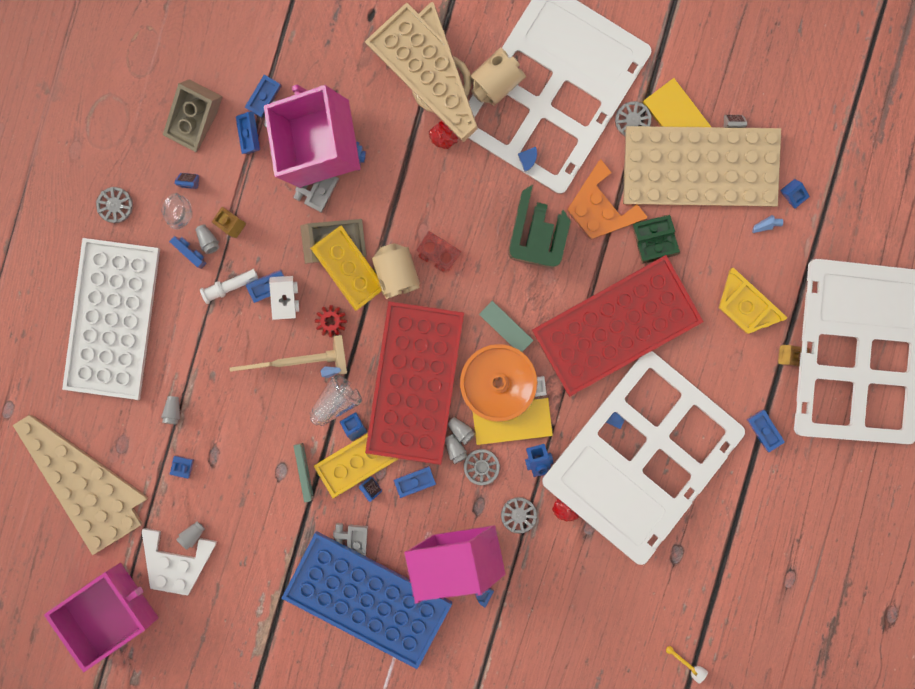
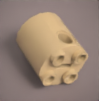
M500 47L469 76L473 84L471 92L480 102H487L495 106L526 78V75L521 69L517 68L520 65L513 56L509 58L506 51Z
M393 243L383 246L378 250L372 261L383 296L386 299L402 294V290L405 294L420 288V282L409 247Z

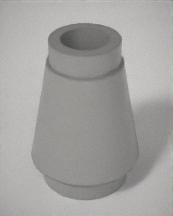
M205 224L195 229L202 251H205L206 254H211L219 249V241Z
M167 396L161 416L163 418L162 423L178 424V420H180L179 397Z
M456 417L452 418L447 424L458 441L464 445L475 436L473 429Z
M454 434L445 438L450 461L457 464L468 458L467 451Z
M197 521L178 534L179 537L176 540L182 547L188 550L194 546L205 528Z

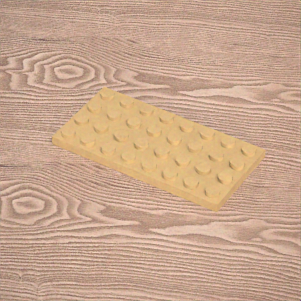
M626 126L623 204L778 206L781 128Z

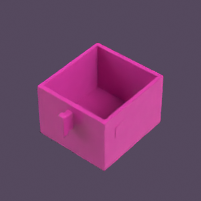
M299 85L292 86L295 93L294 96L264 105L276 178L302 188L303 186L348 172L361 170L350 104L347 98L326 85L309 91Z
M495 525L434 534L404 552L415 603H419L422 600L475 593L482 595L506 575Z
M121 563L98 576L44 614L83 673L142 633L159 618L142 594L144 592L143 589L137 587Z

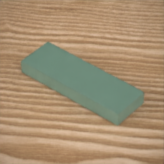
M493 301L479 314L512 347L521 352L532 343L533 339Z
M299 443L294 445L303 499L304 502H310L313 500L314 495L304 444Z

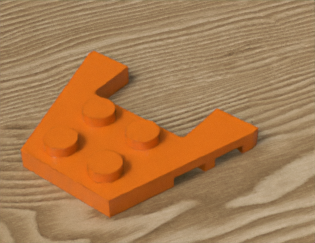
M601 159L567 209L591 240L647 218L638 204L621 216L600 191L597 184L612 173Z

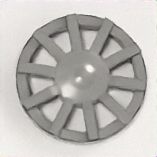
M632 101L625 103L616 113V127L623 136H625L626 126L641 125L650 127L651 113L640 102ZM629 105H635L634 112L631 111ZM638 106L643 108L639 113H637ZM625 107L628 110V115L622 112ZM646 111L647 116L641 117L640 115ZM621 114L626 118L624 120H619V115ZM648 119V124L642 123L641 120ZM625 122L626 125L621 129L619 123Z
M110 187L101 191L96 201V208L98 214L105 221L120 223L130 216L133 209V201L125 190L118 187ZM114 190L119 191L117 197L114 196ZM111 191V198L106 193ZM122 193L125 194L126 198L120 200ZM103 196L108 200L107 202L101 201ZM128 200L129 206L123 205V202ZM100 204H105L106 207L101 209ZM123 208L128 209L126 214L122 212ZM109 210L106 216H104L102 212ZM112 212L114 220L108 219ZM117 213H120L122 218L117 219Z
M485 449L475 450L468 455L464 462L465 475L474 484L487 485L493 482L499 474V461L491 451ZM483 452L489 454L485 460H483ZM476 453H480V460L475 456ZM471 456L475 459V463L468 461ZM492 456L495 459V461L488 463V460ZM467 464L473 465L474 468L467 470ZM496 464V470L489 468V466ZM475 471L476 473L471 478L468 473ZM488 471L495 473L492 478L488 474ZM477 475H480V482L474 480ZM483 475H486L489 480L483 482Z
M515 497L504 504L501 511V519L509 531L525 533L535 525L537 512L531 501L526 498ZM517 501H523L521 507H518ZM512 502H515L516 508L514 509L509 505ZM528 503L531 507L524 510L525 504ZM505 509H510L512 513H505ZM533 509L534 515L526 514ZM504 516H511L512 518L505 522ZM526 518H533L532 523L530 524ZM514 521L513 527H509L508 524ZM525 522L529 527L524 529L522 523ZM517 523L520 524L521 530H515Z

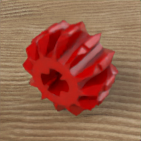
M329 305V312L326 307H322L324 314L316 313L321 317V320L315 319V323H321L316 329L321 330L324 328L322 331L323 336L329 331V337L332 338L333 331L339 336V328L343 331L346 330L341 324L348 323V320L341 319L346 313L339 314L340 307H337L334 311L333 305ZM335 317V325L331 324L328 326L327 318Z

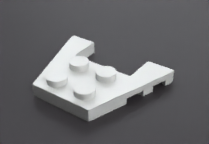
M147 528L142 529L150 589L188 596L217 541L200 538L198 540L196 557L158 551L161 531Z

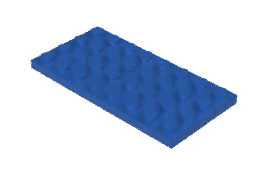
M318 531L312 537L281 598L415 669H418L453 603L446 598L422 600L419 603H415L410 579Z

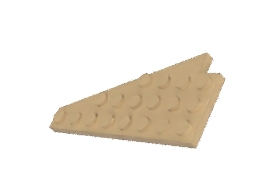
M431 2L418 14L408 3H405L365 43L464 142L478 127L436 7Z
M29 415L13 425L92 555L143 525L134 507L148 499L145 494L33 415Z

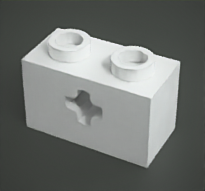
M293 276L270 277L272 320L296 318V312H299V300H295L294 293H298L297 282H293ZM282 295H286L287 300H283Z

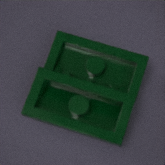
M670 215L633 224L642 264L656 261L665 255L672 257L680 254Z

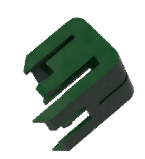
M532 184L524 189L520 196L508 255L514 261L553 268L562 261L571 221L564 210H562L561 214H558L551 249L548 252L555 224L544 222L548 205L537 202L532 216L526 247L519 245L532 192Z

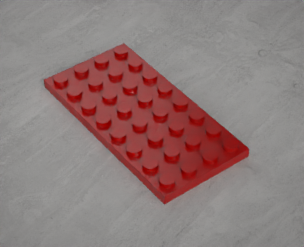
M667 255L532 329V332L570 397L704 321Z
M388 301L366 443V454L441 465L464 312Z

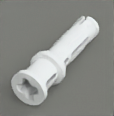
M252 269L222 283L217 281L215 285L208 288H200V293L205 303L209 304L211 300L219 297L223 298L226 296V293L259 278L255 269Z

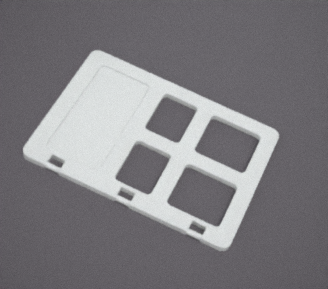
M531 0L502 48L506 51L509 58L519 51L550 70L553 75L539 96L531 94L518 85L507 94V96L529 109L527 117L509 145L503 144L479 128L468 139L552 191L562 194L567 190L651 54V47L577 0ZM632 62L638 65L633 74L627 71ZM568 81L601 102L600 108L588 126L581 125L552 107L551 102L564 82ZM472 95L469 104L475 118L484 102H480ZM601 112L607 115L602 124L596 121ZM541 119L548 120L578 140L577 145L558 175H553L536 163L530 170L524 172L518 157V153H521V150ZM569 163L575 165L571 174L565 172Z
M824 259L811 260L808 265L807 275L808 285L805 298L803 342L796 400L795 433L799 436L898 444L914 443L915 269ZM813 281L818 282L817 293H812ZM826 334L855 337L857 339L855 366L847 368L818 365L819 336ZM874 339L907 342L909 344L908 365L905 373L872 370L870 368L871 348ZM808 342H812V353H807ZM816 379L851 381L853 383L849 425L812 422ZM869 384L905 387L903 423L900 430L869 428L865 426ZM802 402H807L806 414L801 413Z
M651 351L638 358L545 474L542 483L547 490L636 564L643 565L650 559L657 547L684 515L694 499L727 459L731 451L745 435V429ZM648 368L655 371L681 393V398L657 427L625 401V397ZM693 405L697 406L725 430L724 436L702 464L698 463L669 438L670 433ZM613 412L618 413L646 437V442L631 461L624 458L598 436V431ZM726 441L730 446L723 453L720 448ZM658 449L662 450L691 475L690 480L675 498H672L642 472L645 465ZM691 488L694 490V493L687 499L683 495ZM654 534L658 539L651 547L647 542Z

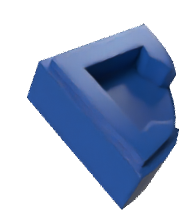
M536 147L518 153L524 172L530 170L537 159Z
M489 588L482 595L475 593L481 606L486 608L494 590Z

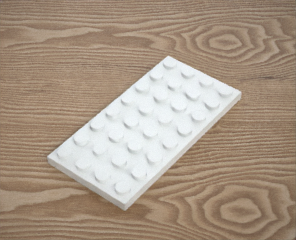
M87 238L82 239L62 390L140 400L160 248Z

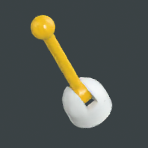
M668 646L666 648L668 654L675 656L691 670V676L698 684L706 678L708 674L706 669L701 666L693 667L674 652L673 647Z

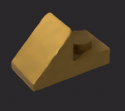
M221 207L212 220L214 225L232 238H237L246 225L243 220L224 207Z
M781 345L779 348L778 364L800 366L802 347Z

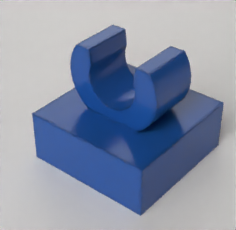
M175 455L169 475L189 479L194 459Z

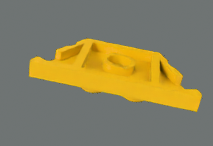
M731 268L729 270L719 309L746 334L787 319L776 306L736 269Z

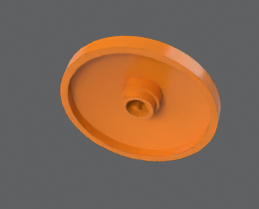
M503 344L489 345L476 351L465 363L460 378L461 393L467 406L478 416L497 422L512 420L523 414L532 404L538 385L537 374L530 359L520 350Z

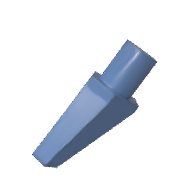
M771 215L754 225L752 233L773 230L774 226H783V219H774V216Z
M326 366L320 370L321 376L325 378H330L341 371L338 367Z

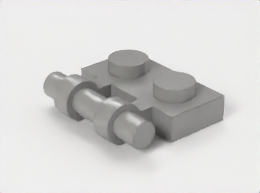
M332 177L316 182L311 191L306 189L308 185L302 188L296 187V193L293 198L300 201L303 195L307 196L304 204L322 213L339 178Z
M336 523L335 530L333 531L335 541L342 544V539H347L348 548L366 556L368 526L349 524L348 532L343 531V524Z

